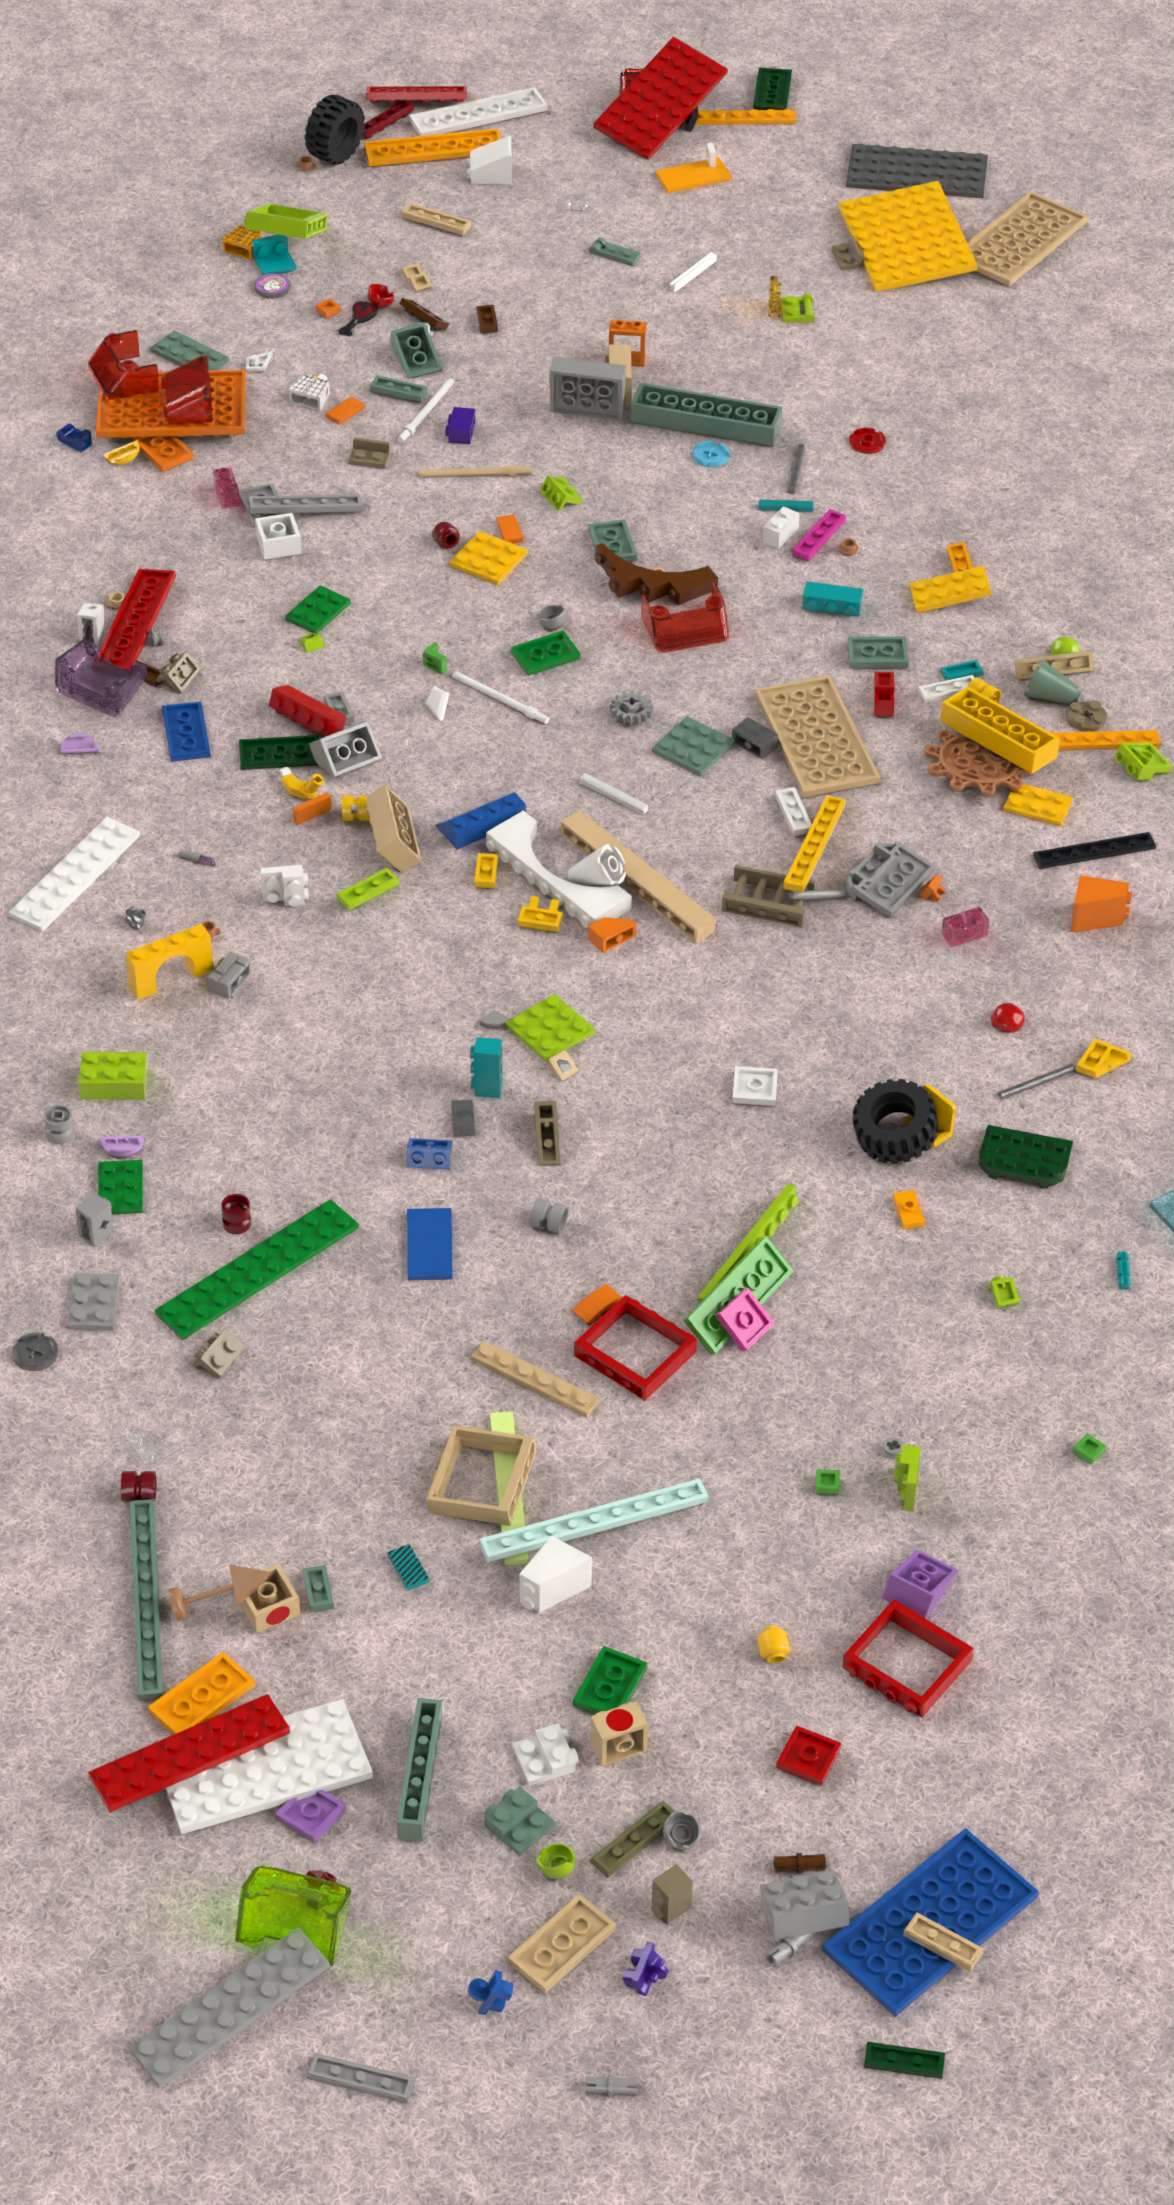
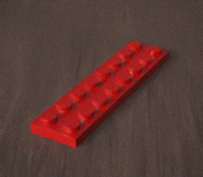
M138 569L92 665L93 672L131 674L176 578L175 571Z
M266 1694L88 1772V1776L110 1813L290 1734V1727L270 1696Z

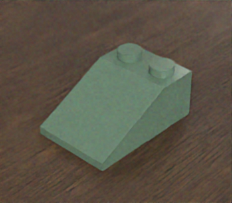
M425 322L391 331L390 344L408 379L443 370Z

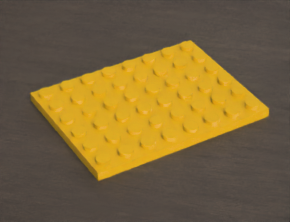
M939 181L838 203V208L850 235H853L855 240L858 241L859 249L864 253L862 263L875 291L895 289L977 270V263Z

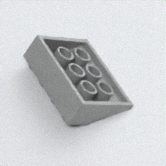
M553 357L549 371L551 412L615 420L623 419L626 365Z

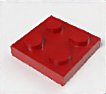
M796 1725L777 1760L776 1768L822 1786L841 1750L842 1743Z

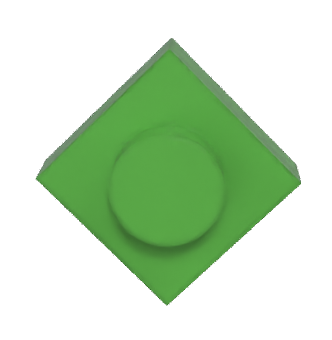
M1086 1434L1073 1447V1454L1092 1465L1105 1452L1106 1445L1091 1435Z
M816 1469V1494L839 1495L840 1470Z

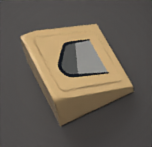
M565 1050L549 1059V1070L561 1081L579 1072Z

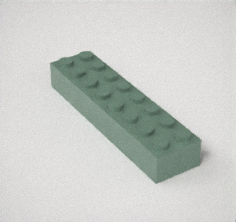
M640 383L631 403L630 422L774 446L782 425L783 407Z

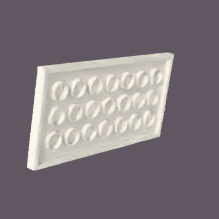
M341 1699L283 1716L290 1727V1734L165 1788L180 1833L185 1834L284 1805L288 1800L296 1797L297 1800L317 1795L316 1791L319 1790L328 1792L373 1779V1771L344 1700Z

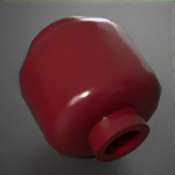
M449 522L438 523L432 531L433 540L441 548L450 549L459 542V531Z

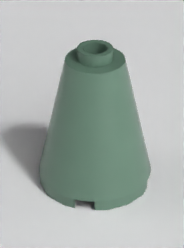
M1040 659L1038 663L1042 665L1041 667H1036L1027 686L1030 692H1025L1024 695L1068 705L1077 702L1081 694L1078 691L1079 686Z

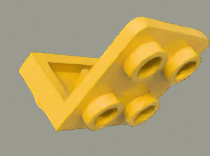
M927 1083L923 1085V1088L927 1090V1093L933 1099L938 1119L937 1137L933 1143H930L931 1147L935 1148L952 1137L956 1106L936 1088ZM912 1115L906 1116L903 1124L907 1126L914 1117Z

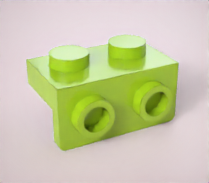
M547 475L540 488V493L557 511L562 510L565 503L580 504L583 499L578 494L577 489L571 487L568 480L562 476L554 477Z

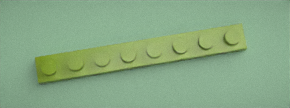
M787 1184L697 1297L698 1304L761 1238L767 1236L769 1239L770 1236L774 1235L776 1228L781 1222L785 1221L791 1209L797 1206L798 1196L795 1185Z

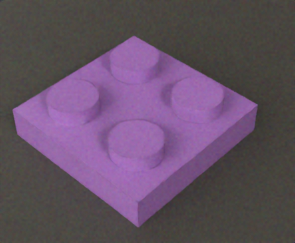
M323 1790L316 1791L317 1795L297 1800L296 1797L288 1800L275 1813L276 1820L315 1843L346 1811L345 1803Z

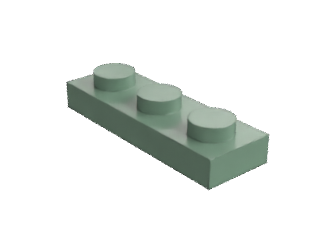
M376 375L370 384V392L421 403L427 394V386Z

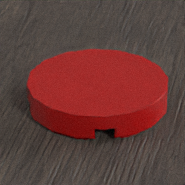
M859 428L849 436V445L857 452L873 454L885 447L886 437L881 431L878 433L873 428Z

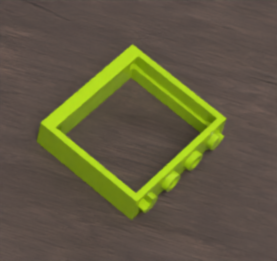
M267 203L247 211L244 224H246L245 229L307 239L326 230L328 213Z

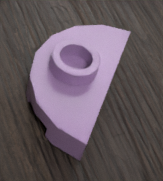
M78 732L70 734L64 739L60 745L59 754L99 752V747L91 736Z
M144 1136L100 1137L101 1148L107 1154L114 1157L131 1156L142 1148Z

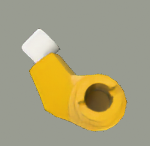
M288 767L279 769L281 774L277 776L278 781H281L290 795L304 800L315 798L318 794V788L324 783L323 777L320 774H314L309 781H300L291 774Z

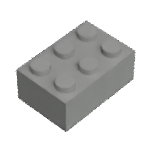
M834 1870L760 1885L762 1910L775 1940L849 1926L848 1900Z

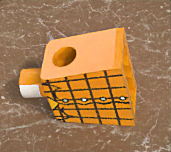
M242 225L236 227L222 238L223 252L253 260L252 240L262 238L261 231L245 229V226Z

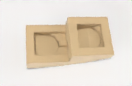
M418 263L402 267L401 272L415 292L432 288L426 272L423 273Z

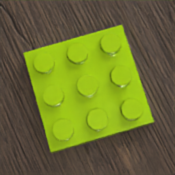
M555 993L505 1022V1027L545 1062L595 1033V1028Z

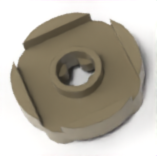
M1099 701L1073 702L1070 704L1067 713V721L1070 726L1078 728L1079 731L1095 732L1106 724L1107 713L1101 707Z

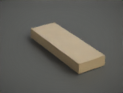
M917 1912L903 1933V1936L969 1972L972 1971L984 1951L982 1947Z

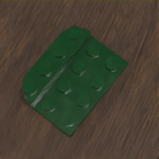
M987 1125L979 1152L978 1165L988 1174L989 1178L996 1180L997 1176L1039 1183L1040 1188L1048 1189V1186L1063 1182L1073 1141Z

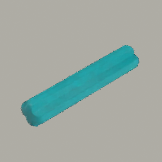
M760 499L758 501V509L779 511L782 507H786L793 511L812 512L814 503L813 501Z

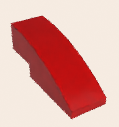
M874 671V716L894 717V672Z

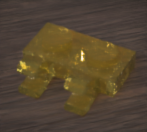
M770 276L768 317H771L773 312H776L778 317H781V283H778V276Z

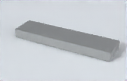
M314 2053L307 2072V2079L407 2104L415 2083V2077Z

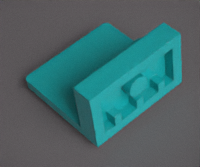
M277 234L252 240L253 259L262 275L280 274L297 270V266L288 252L287 236Z

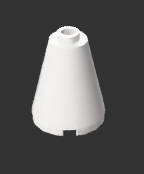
M609 844L603 845L572 866L568 871V880L571 883L582 886L620 884L626 876V871L623 872L622 867L625 865L624 858L617 847H611Z

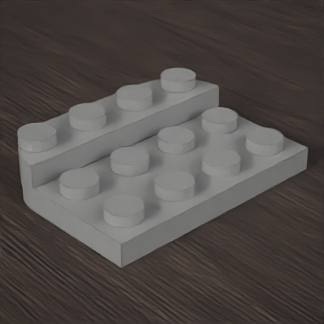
M895 841L894 844L878 842L875 844L872 852L855 869H851L845 890L847 895L854 901L859 897L891 918L928 879L936 866L899 842Z

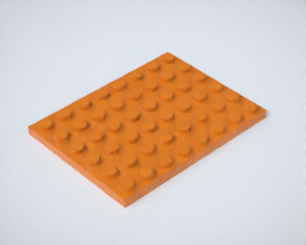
M246 370L100 373L96 438L200 437L203 435L237 436L245 434Z

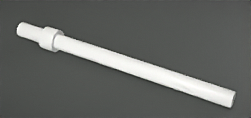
M449 378L413 421L403 428L401 435L397 438L399 443L402 444L409 436L414 434L415 428L454 384L453 379Z
M454 671L452 674V678L524 713L530 719H536L544 724H547L550 720L548 716L538 712V709L532 706L528 707L458 671Z

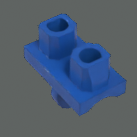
M495 1970L488 1982L480 1978L473 1979L468 1986L469 1996L476 2001H483L478 2014L486 2015L489 2010L502 2012L506 2000L509 2001L512 1997L514 1983L502 1980V1971Z

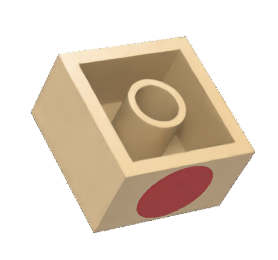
M279 1563L263 1570L273 1574L240 1604L256 1633L300 1616L299 1597Z
M637 1701L629 1704L625 1703L617 1708L601 1711L591 1716V1746L601 1766L648 1751V1722Z

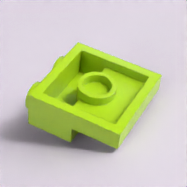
M1151 742L1121 743L1115 754L1116 761L1125 767L1127 773L1136 780H1150L1154 773H1170L1173 767Z
M902 1445L901 1454H896L893 1482L898 1483L897 1491H901L900 1502H904V1510L913 1511L921 1453V1447Z

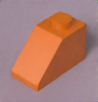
M603 917L588 925V940L602 953L636 936V922L634 920Z

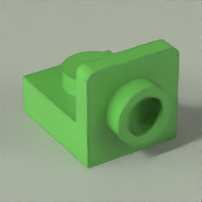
M434 642L423 651V665L443 674L447 670V657L438 653V644Z

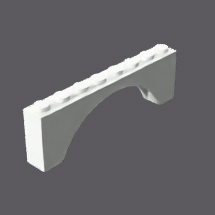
M524 810L486 832V847L490 852L498 854L500 859L504 863H509L516 873H521L530 884H535L542 894L548 895L552 899L560 900L559 906L565 908L571 917L575 916L580 920L583 927L588 928V925L603 917L618 918L631 910V895L618 885L609 887L582 886L567 882L547 871L539 863L531 847L537 835V821Z

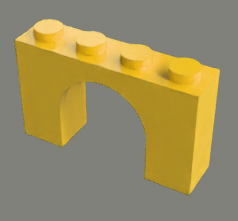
M202 923L125 953L128 985L137 1000L157 993L156 973L160 966L172 957L185 955V965L195 978L208 973L210 970H214L211 936Z

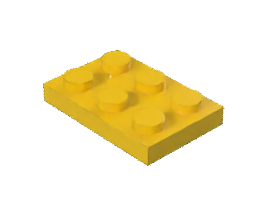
M1023 784L1020 790H1011L1003 811L1061 827L1073 802V797Z

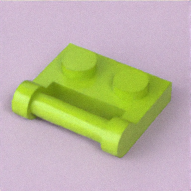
M807 293L799 297L787 296L780 298L783 323L815 321V315L812 312L811 304L813 299L811 294ZM799 304H804L805 306L804 315H800Z

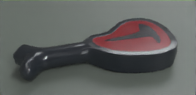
M364 301L356 302L352 307L353 315L351 321L346 326L338 329L339 334L352 336L351 330L357 324L367 322L377 315L378 309L376 305Z

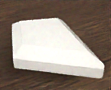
M272 352L246 357V372H264L273 356Z
M434 686L425 704L436 718L442 721L450 693Z

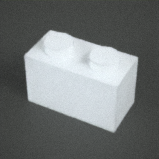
M782 507L763 526V543L779 549L799 529V513Z

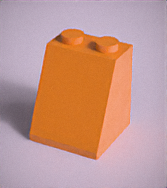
M1080 875L1070 932L1122 926L1124 919L1129 918L1130 907L1126 905L1131 903L1132 892H1129L1130 883Z

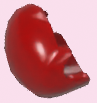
M371 284L368 288L367 298L376 307L384 308L393 304L394 292L389 293L386 285Z
M1003 1003L996 1007L990 1020L991 1025L998 1027L1001 1032L1014 1033L1022 1028L1025 1016L1023 1011L1016 1005Z

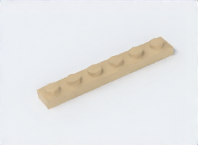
M485 1341L471 1355L472 1361L585 1417H588L600 1403L599 1397Z

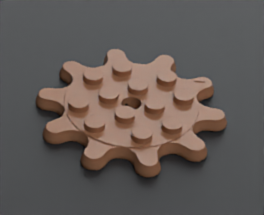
M948 730L938 732L939 741L943 745H927L924 747L925 756L938 761L928 766L929 774L933 777H950V787L955 792H960L966 787H975L981 791L984 797H991L995 793V787L1004 786L1013 791H1018L1023 786V780L1018 776L1034 775V773L1031 774L963 734L956 735Z

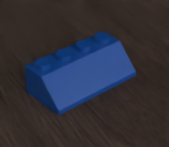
M514 792L438 823L435 826L458 850L485 838L487 831L523 810L526 812V804Z

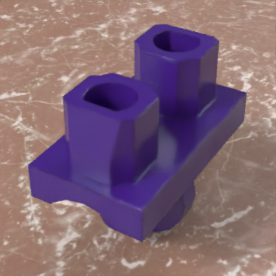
M646 1942L644 1949H633L631 1962L633 1966H637L636 1970L627 1969L622 1976L627 1987L636 1988L638 1994L647 1996L651 1983H656L657 1979H665L668 1974L667 1967L663 1965L665 1960L655 1952V1945L651 1942Z

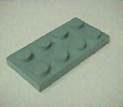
M175 330L150 347L152 353L189 371H215L229 362L228 356Z

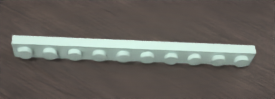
M696 1479L480 1538L479 1545L487 1562H492L542 1548L551 1536L563 1542L703 1504L708 1502L709 1496L701 1480Z

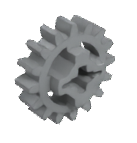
M624 691L622 696L617 694L616 699L611 700V717H616V722L622 721V725L629 723L630 726H633V723L640 725V721L646 723L647 718L652 717V700L647 699V695L641 696V692L635 694L633 691H630L627 694Z

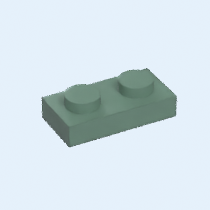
M326 1565L303 1568L302 1575L310 1612L334 1609Z

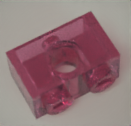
M232 468L213 470L214 488L221 509L240 506L239 488Z
M980 907L943 918L941 935L948 945L953 948L987 937L990 920Z

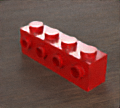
M289 685L272 688L269 707L276 710V713L286 715L291 721L301 723L306 729L314 730L323 738L343 731L346 715Z

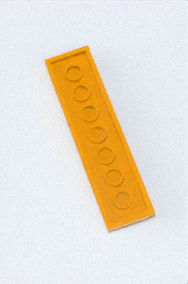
M499 129L365 141L364 149L368 165L371 167L470 157V151L501 139Z

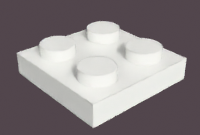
M735 1066L732 1103L776 1106L778 1069Z

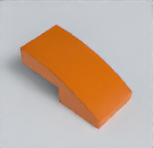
M605 1284L584 1298L572 1311L589 1326L603 1312L610 1310L622 1296L608 1284Z

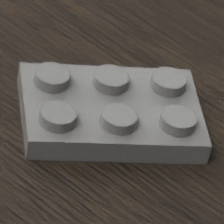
M74 1273L67 1324L68 1329H114L120 1280L119 1274Z

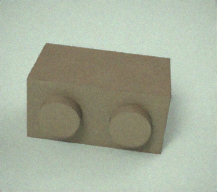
M677 1864L653 1879L652 1912L658 1919L663 1918L667 1924L692 1908L693 1881Z

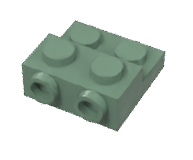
M518 1787L515 1791L509 1789L503 1795L501 1803L497 1806L495 1804L490 1805L484 1813V1826L519 1856L555 1827V1821L538 1808V1801L521 1787Z

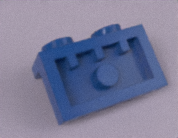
M409 1138L406 1150V1167L449 1170L453 1140Z

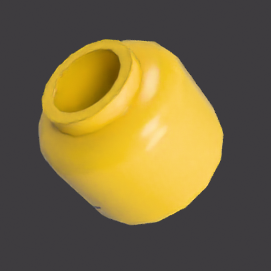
M776 1625L765 1627L764 1631L757 1637L759 1654L768 1663L783 1662L791 1652L787 1632L779 1629Z

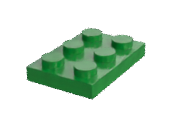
M319 585L285 615V620L317 634L351 604V599Z
M564 630L511 647V654L528 676L580 659L579 650Z
M142 1160L98 1162V1195L110 1202L112 1215L143 1213Z
M603 1646L573 1698L572 1706L596 1715L598 1712L608 1711L628 1703L646 1672L648 1663Z

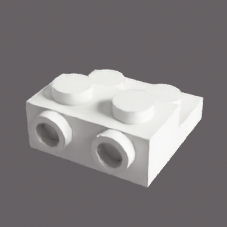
M302 865L261 868L263 902L275 903L277 901H284V906L296 907L305 905V900H309L308 888H304V885H308L307 873H303Z
M559 1723L535 1730V1736L512 1743V1748L529 1786L576 1772V1763L579 1762L575 1748H569L570 1738L566 1728L561 1730Z

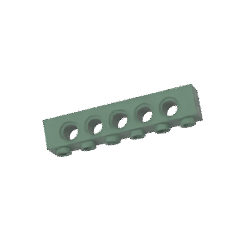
M417 1698L397 1818V1839L423 1841L443 1718L442 1700Z

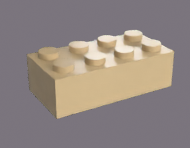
M383 785L366 796V809L371 818L369 822L374 832L372 835L376 841V851L381 858L384 857L388 860L393 869L396 868L400 872H405L422 861L409 806L387 785Z

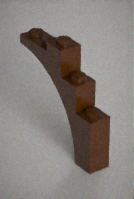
M603 543L596 545L595 561L605 570L606 575L610 577L608 582L609 588L619 598L639 591L640 595L644 596L648 602L668 595L670 600L679 606L717 590L718 576L709 566L683 572L650 570L623 560Z

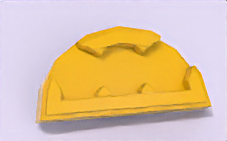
M134 441L103 455L107 462L113 465H123L129 463L137 456L140 445L138 441Z

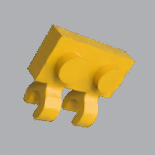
M531 896L529 906H522L518 926L559 932L563 918V912L559 911L560 900L551 899L549 910L539 908L540 904L538 902L540 897Z

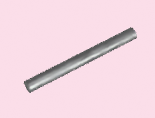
M802 443L797 448L787 491L792 494L795 493L805 445Z
M1069 1064L998 1092V1096L1003 1100L1075 1072V1066Z

